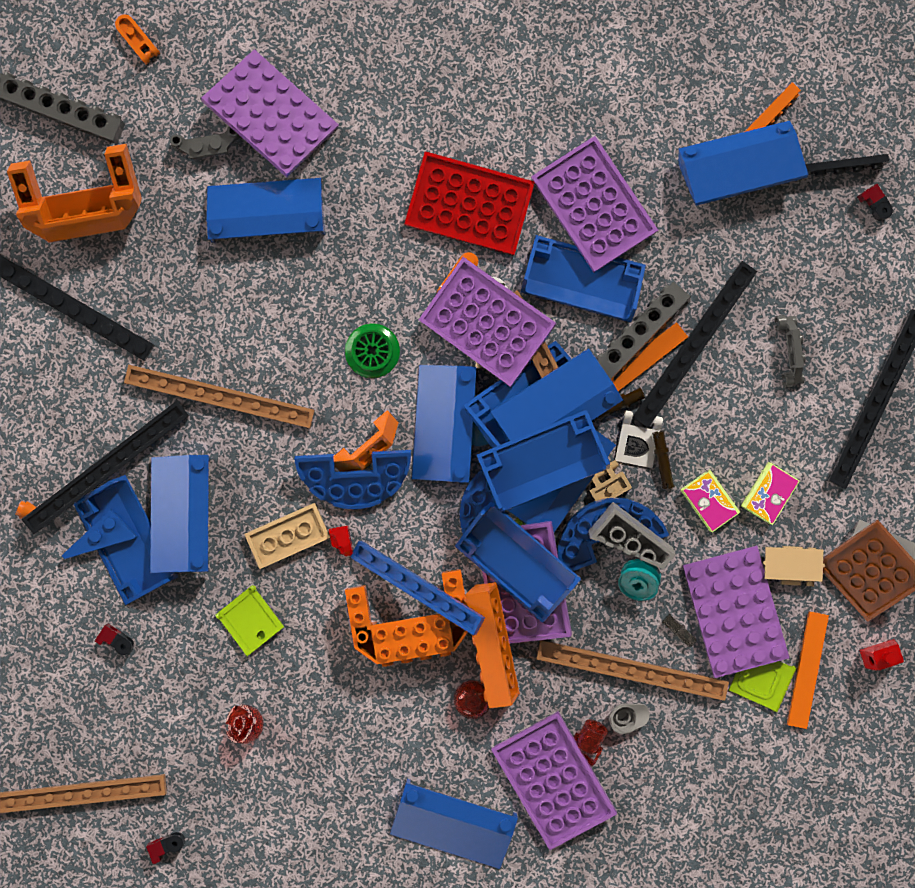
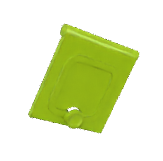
M254 585L250 586L215 614L216 618L223 623L246 656L252 654L284 628V625Z
M777 661L736 672L729 691L773 710V712H778L796 668Z

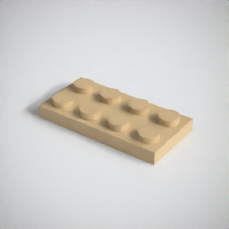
M316 503L244 534L259 569L330 538Z

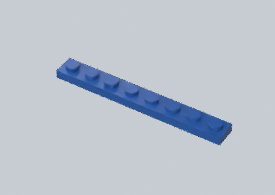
M358 541L350 558L470 634L477 635L485 619L484 616L367 543Z

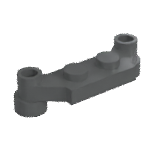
M229 126L225 133L185 139L175 134L171 137L170 141L175 151L184 152L189 155L191 160L228 154V149L234 142L241 141L242 137L238 133L232 134L234 130Z
M775 316V323L779 321V326L775 325L776 330H785L790 364V372L782 373V379L786 378V382H782L783 387L787 388L797 384H804L805 378L802 370L806 359L805 354L802 352L803 336L797 328L796 316Z

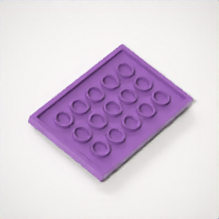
M255 49L201 97V101L285 177H288L339 126L338 123Z
M596 136L531 176L532 181L535 182L536 187L593 272L598 271L658 232L657 227Z
M462 257L419 318V321L510 387L514 385L557 325L556 322L464 257Z
M552 521L520 525L558 558ZM482 571L484 584L495 582ZM498 585L510 644L571 637L572 631L566 598L542 623Z
M757 546L682 565L714 678L790 658L768 581L764 579V567Z
M559 711L491 748L549 850L617 815L615 807Z

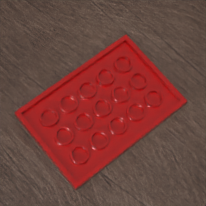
M425 151L404 226L514 256L535 182Z

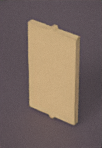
M765 547V561H763L765 565L764 579L822 582L823 568L825 567V564H823L824 550Z

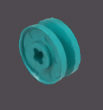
M640 559L630 560L621 569L618 586L624 595L633 600H650L658 593L661 573L656 566Z

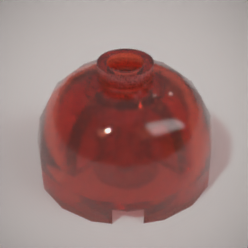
M468 680L457 687L454 694V705L461 716L468 719H477L483 717L489 711L488 702H485L484 683Z
M241 704L240 706H234L226 718V724H228L226 735L233 743L249 744L255 741L263 731L264 720L262 714L258 709L250 705Z

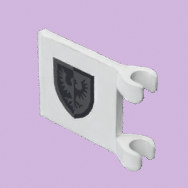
M626 410L623 416L615 460L653 468L655 444L652 433L660 432L663 418L656 416L652 429L630 425L633 412Z

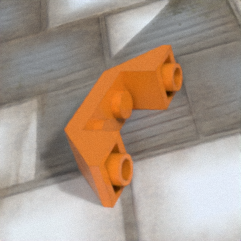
M388 410L373 422L379 431L353 454L350 455L343 448L334 456L335 467L340 472L364 470L372 463V452L386 451L392 446L398 421Z

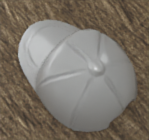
M619 704L610 712V725L619 734L630 733L648 723L650 717L649 709L645 704Z

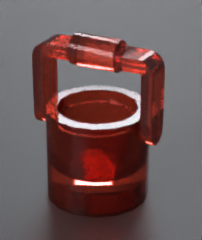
M591 719L585 721L580 733L576 732L574 735V739L578 747L590 754L597 753L594 760L584 754L589 765L593 766L604 749L601 746L608 734V730L600 722Z

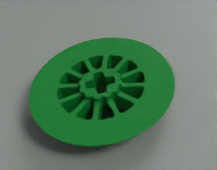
M371 323L358 327L350 334L345 345V357L348 365L355 373L365 378H379L387 375L396 366L400 356V346L395 334L380 324ZM373 334L372 343L369 342L367 335ZM375 335L381 336L380 339L376 343H374ZM365 337L368 344L366 345L360 339ZM382 339L386 341L385 344L378 346ZM358 342H360L362 345L365 346V348H359L356 346ZM369 346L377 347V349L375 350L376 355H373L372 353L369 355L367 354V352L369 351ZM385 346H388L389 348L388 351L380 350ZM356 350L365 351L362 354L356 355ZM379 353H385L388 356L384 359ZM366 355L362 362L358 360L359 357ZM377 356L384 360L382 364L378 363ZM370 358L369 366H365L364 363ZM373 358L375 359V361H376V363H377V366H375V367H372V359H373Z

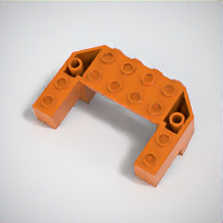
M127 144L110 146L105 151L104 155L113 185L45 197L41 195L31 161L12 163L7 170V174L19 207L16 216L23 227L47 242L126 229L139 209L142 200Z
M461 569L442 572L444 592L464 604L465 591ZM366 585L345 589L354 648L374 663L382 664V667L394 665L393 662L395 661L409 663L413 661L412 658L418 657L421 660H427L436 654H439L440 657L450 656L451 652L457 649L468 633L440 614L377 624V621L372 622Z

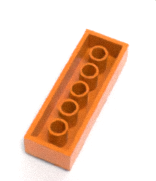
M496 582L474 585L465 594L464 604L485 617L477 635H472L473 645L477 648L476 661L481 668L480 680L482 684L484 683L485 687L484 699L485 702H488L489 708L512 706L520 691L498 585Z

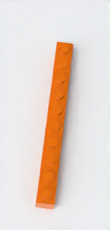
M792 82L746 131L766 127L768 124L772 125L775 121L774 118L776 116L779 117L783 113L782 110L784 108L787 109L792 104L790 103L792 99L796 100L799 97L798 93L801 90Z

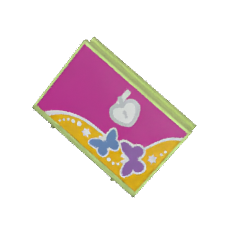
M768 462L764 469L761 470L760 476L748 495L745 496L746 498L741 507L768 524L773 525L800 481Z
M710 469L681 489L683 495L710 532H714L740 513L735 502L731 500Z

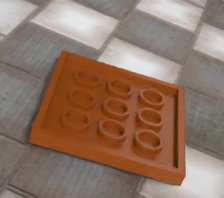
M878 519L823 557V564H825L823 573L867 622L915 591V560Z

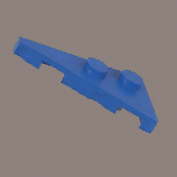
M111 509L61 556L67 559L135 539L137 535Z

